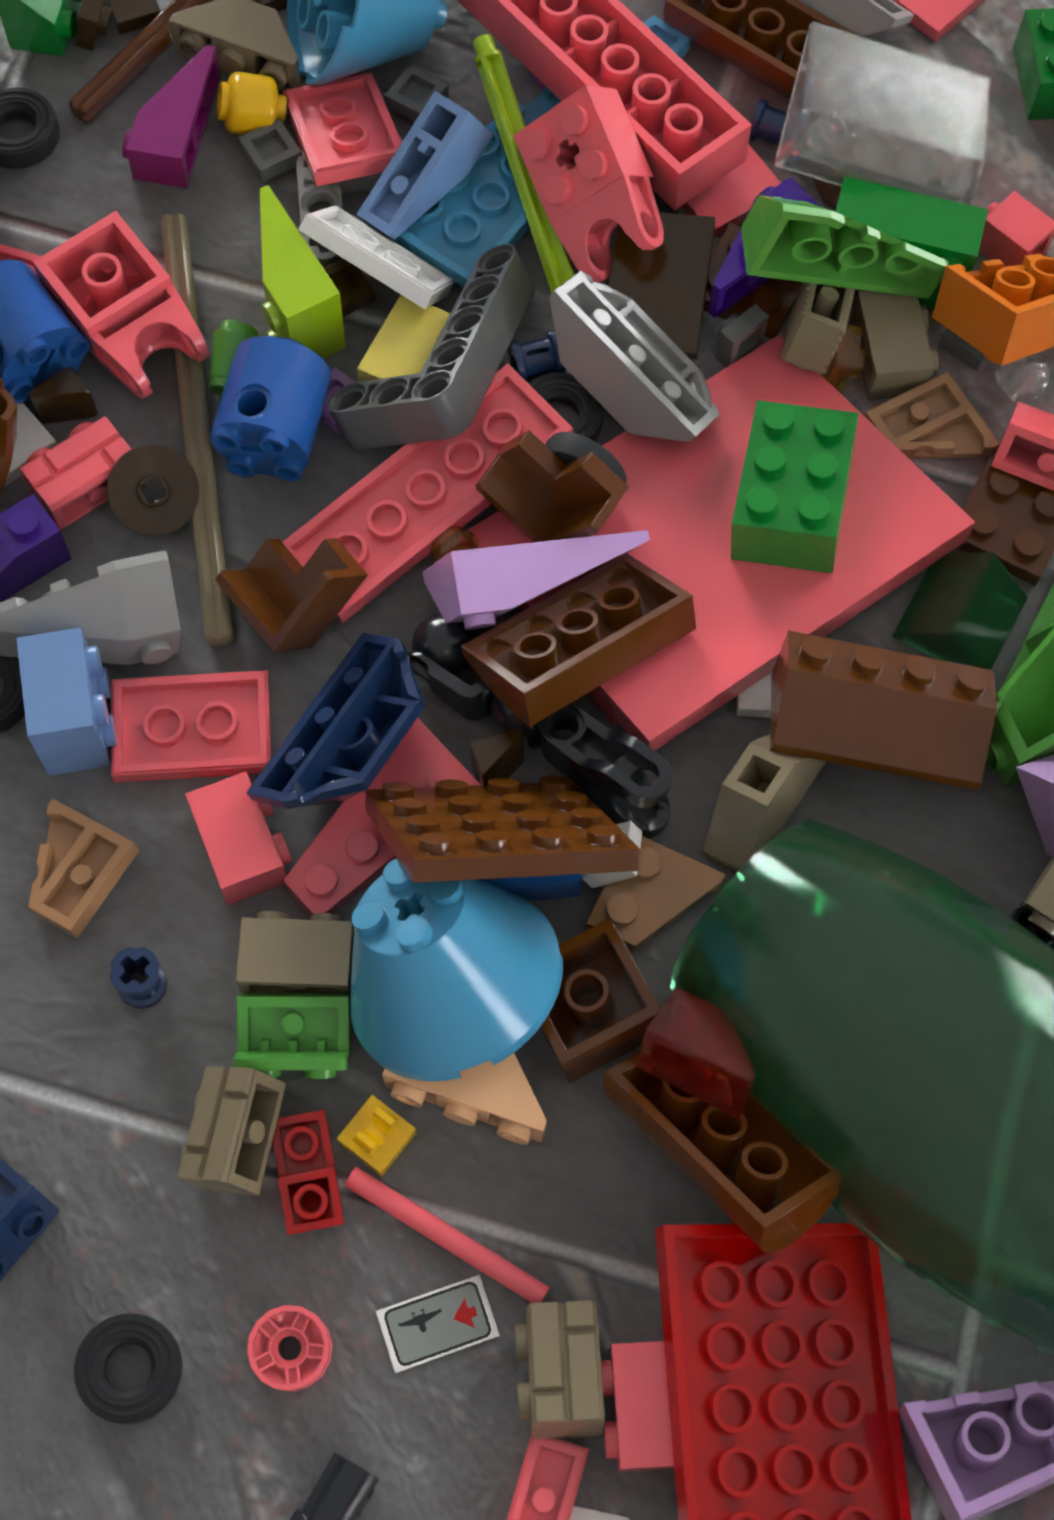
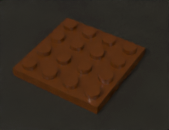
M543 776L539 779V783L522 784L516 779L498 777L489 779L486 786H468L464 781L446 779L437 781L435 787L415 788L413 784L408 782L394 781L384 783L382 789L366 790L365 811L413 883L639 871L640 848L574 782H571V779L564 776Z

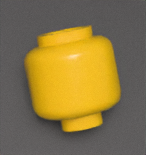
M234 72L230 75L227 82H220L216 107L217 120L224 121L226 130L235 135H245L262 126L272 125L277 119L284 123L287 103L286 95L278 94L277 84L270 76Z

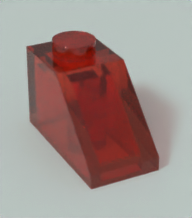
M676 987L646 1028L637 1067L739 1119L744 1112L755 1072L728 1012Z

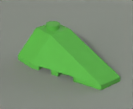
M759 195L741 226L746 273L751 276L929 299L942 281L945 268L949 265L948 260L832 210L805 201Z

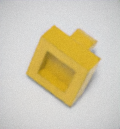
M371 1095L336 1139L338 1144L382 1177L417 1132L414 1126L374 1095Z

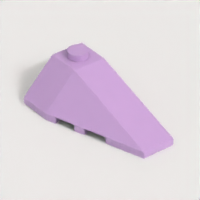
M648 530L451 551L422 573L424 583L446 624L464 622L465 630L481 629L496 625V617L637 548L650 539Z

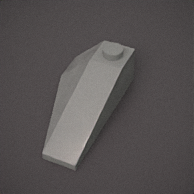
M166 550L103 564L96 567L98 577L71 586L66 578L49 584L51 591L44 594L41 598L30 602L18 597L0 602V656L18 657L16 641L18 637L80 627L88 645L98 646L102 663L131 665L143 662L145 664H158L166 661L172 655L179 654L181 628Z

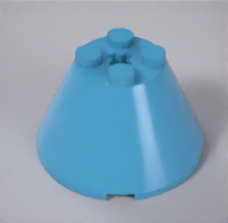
M287 0V34L299 59L300 75L307 77L305 82L307 84L323 85L417 52H424L434 29H442L445 24L447 4L444 0Z
M396 858L385 866L383 875L367 889L358 907L352 914V923L355 931L350 985V1019L353 1030L366 1052L376 1063L396 1075L420 1081H446L461 1078L459 1071L472 1068L488 1060L494 1066L523 1046L540 1028L554 1006L563 975V958L559 952L556 933L545 915L531 902L480 879L413 883Z

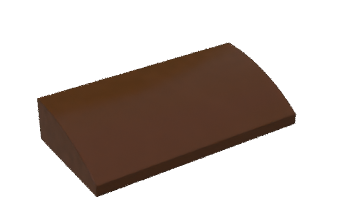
M625 553L462 645V653L489 689L517 717L531 727L695 630L693 595L628 553Z

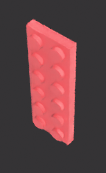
M507 363L496 372L473 422L464 432L448 439L405 444L282 543L304 567L324 539L337 538L368 574L336 616L343 624L491 505L476 490L475 485L505 443L530 430L545 444L556 433H574L573 427Z

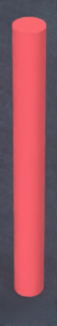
M355 1167L344 1185L346 1188L530 1303L543 1302L550 1289L548 1285L360 1168Z

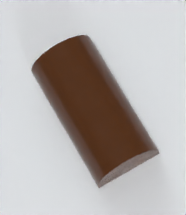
M665 0L663 11L664 23L816 116H821L827 112L841 96L852 79L868 42L798 0Z
M688 1024L605 1071L603 1078L604 1094L765 1253L777 1252L792 1244L806 1233L827 1211L843 1186L847 1172Z

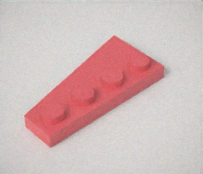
M417 717L367 790L382 789L384 783L394 781L408 782L413 784L415 788L435 787L437 781L446 779L464 781L468 786L480 785V783ZM366 790L343 801L283 880L286 889L311 916L317 913L334 914L378 878L390 861L396 859L387 842L365 811Z

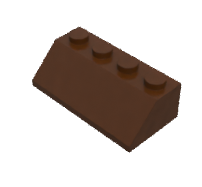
M788 630L772 671L770 751L978 790L982 784L997 711L994 670Z

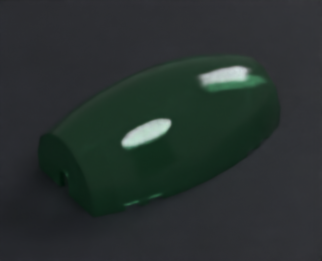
M807 819L778 834L754 854L723 887L689 933L673 967L670 988L682 1012L686 1015L689 1025L713 1047L742 1085L768 1111L791 1141L800 1149L801 1143L804 1144L843 1176L839 1185V1193L831 1205L845 1219L898 1263L949 1298L950 1295H953L983 1314V1320L999 1329L1004 1326L1037 1343L1035 1348L1054 1357V950L1001 910L941 874L875 842Z

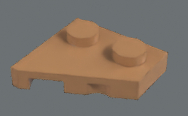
M948 371L865 412L864 415L909 459L990 457L996 453L1000 445Z

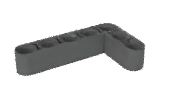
M501 244L487 250L477 260L420 373L351 383L340 388L331 396L327 405L328 409L352 448L364 450L443 440L461 434L471 425L535 290L513 245Z

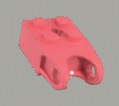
M584 85L513 135L548 220L579 272L582 271L592 277L593 282L601 283L610 277L612 267L610 238L618 224L643 251H653L662 245L664 230L650 179L654 176L617 89Z
M114 211L33 261L41 281L90 341V351L137 397L144 399L153 393L150 381L143 371L144 362L153 352L164 348H173L182 351L197 362H201L210 356L206 342L174 287L171 277L117 211Z

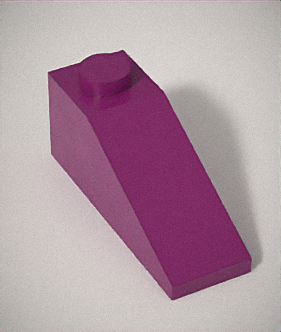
M206 45L137 112L132 130L127 129L125 131L122 142V154L124 158L129 160L133 179L188 188L221 79L215 46Z

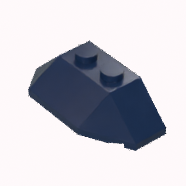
M369 633L361 634L246 792L251 800L292 809L345 801L368 789L425 707L406 647L401 639Z

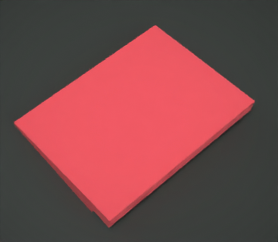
M780 335L772 338L705 381L710 391L711 401L717 406L720 415L691 442L632 435L624 431L602 445L623 467L627 478L626 484L629 488L601 529L591 536L648 530L650 540L627 553L693 595L695 630L588 693L613 726L619 722L627 734L637 737L654 751L772 673L788 630L820 637L827 636L965 543L975 524V521L821 374L811 370L800 369L792 363L784 361L780 355L785 340ZM757 400L859 413L855 451L833 573L731 559L732 519ZM499 510L464 532V538L473 549L533 543L528 536ZM607 562V563H605V564H603V565H601V566H599V567H597V568H595V569H593V570H591V571H589V572H587V573H585V574H583V575H581V576H579V577H577V578H575V579H573V580H571V581H569V582H567V583H565V584H563V585H561V586H559V587H557V588H555V589H553V590H551V591H549V592H547V593H545V594H543V595H541V596H539V597H537V598H535V599H533V600H531V601H529V602H526V603L520 605L519 607L521 608L522 611H524V610L528 609L529 607H531V606L537 604L538 602L544 600L545 598H547V597L553 595L554 593L560 591L561 589L567 587L568 585H570V584L576 582L577 580L583 578L584 576H586V575L592 573L593 571L599 569L600 567H602V566L608 564L609 562Z

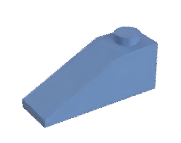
M434 91L356 215L395 240L469 174L494 134L469 111Z

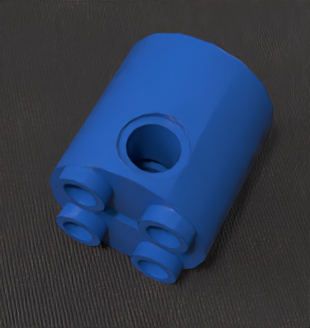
M5 259L0 261V378L4 379V388L14 398V402L20 404L25 401H31L28 395L29 391L63 368L70 366L76 373L89 352L91 343L30 266L21 260Z
M251 337L240 342L234 353L210 433L212 446L222 457L227 459L226 468L228 471L240 477H252L255 473L277 476L289 482H296L302 478L304 468L309 462L332 380L331 370L322 357L300 342L287 337Z

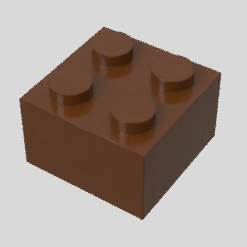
M611 918L558 945L559 952L563 958L562 982L554 1006L540 1028L569 1083L668 1032L663 1011Z

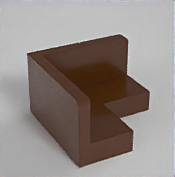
M530 430L505 443L475 485L476 490L533 542L589 537L597 533L629 488L593 452L566 465Z
M337 538L324 539L304 567H302L280 539H266L245 569L221 570L215 581L273 652L313 647L368 574Z

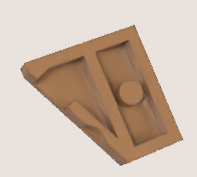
M52 799L48 804L46 812L51 819L46 844H40L37 858L39 873L36 880L32 883L28 908L37 917L78 939L140 850L133 841Z
M642 836L637 877L604 886L586 923V930L611 918L627 949L635 952L654 938L655 933L665 925H671L686 914L689 907L709 892L714 893L721 887L725 874Z

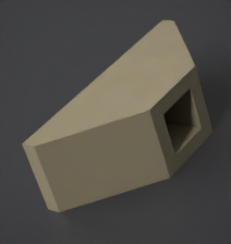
M216 0L173 13L170 17L169 25L174 50L185 58L191 60L206 45L216 47L219 68L229 74L245 72L270 76L275 80L278 91L302 86L298 56L276 9L251 0Z
M770 734L750 742L722 783L703 849L704 855L750 878L827 761L770 751Z

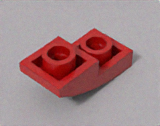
M326 1109L278 1118L273 1137V1147L287 1235L344 1224Z

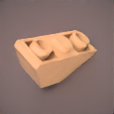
M514 1053L494 1066L488 1060L472 1068L459 1071L461 1078L446 1081L408 1079L384 1069L382 1074L384 1085L386 1088L392 1089L390 1096L404 1104L422 1107L425 1101L445 1108L443 1115L455 1122L468 1126H475L477 1120L498 1127L497 1135L517 1144L528 1145L530 1139L541 1143L543 1141L547 1120Z

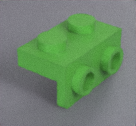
M239 993L237 995V1053L233 1058V1067L255 1069L273 1078L281 1076V1070H304V1077L311 1079L333 1078L337 1076V1070L347 1069L350 1061V993Z

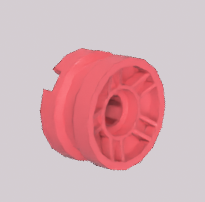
M284 1305L269 1310L256 1321L249 1334L247 1355L251 1369L261 1382L277 1390L298 1391L312 1386L324 1375L331 1362L333 1344L329 1329L316 1314L301 1306ZM288 1336L297 1338L301 1344V1352L293 1360H286L279 1354L283 1343L282 1339Z

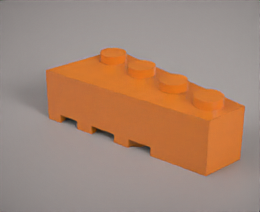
M1041 254L1024 256L1022 265L1003 267L1004 263L1000 259L982 261L980 270L965 272L966 268L962 264L946 266L932 318L982 352L987 360L1000 366L1054 347V258L1042 256Z

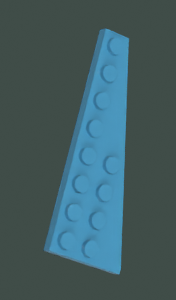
M653 15L643 22L681 59L690 50L691 38L664 23L657 16ZM546 86L542 88V95L523 107L520 103L518 104L525 127L561 102ZM495 120L485 126L494 135L469 174L395 240L361 219L368 226L453 278V281L462 288H464L477 260L482 254L501 244L515 246L530 229Z

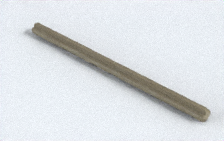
M181 213L174 215L166 214L161 219L166 272L171 277L174 287L199 328L187 220ZM174 349L186 460L193 467L199 483V500L192 515L204 635L207 644L210 646L227 645L233 641L234 637L229 597L215 581L220 571L226 570L213 448L210 439L211 430L203 361L197 362L182 351Z

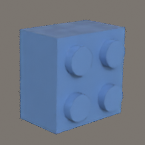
M81 627L16 638L27 737L48 776L111 766L109 747L117 746L114 718L112 714L108 715L105 700L111 698L110 679L107 668L102 667L98 646L88 645Z

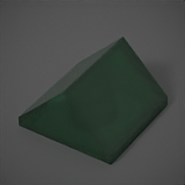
M994 552L948 553L929 566L892 637L938 660L991 670L1028 597Z

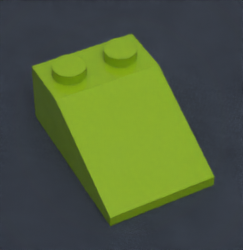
M269 185L260 188L262 276L266 303L261 305V309L266 322L271 328L270 331L266 332V336L294 339L325 359L346 348L340 292Z

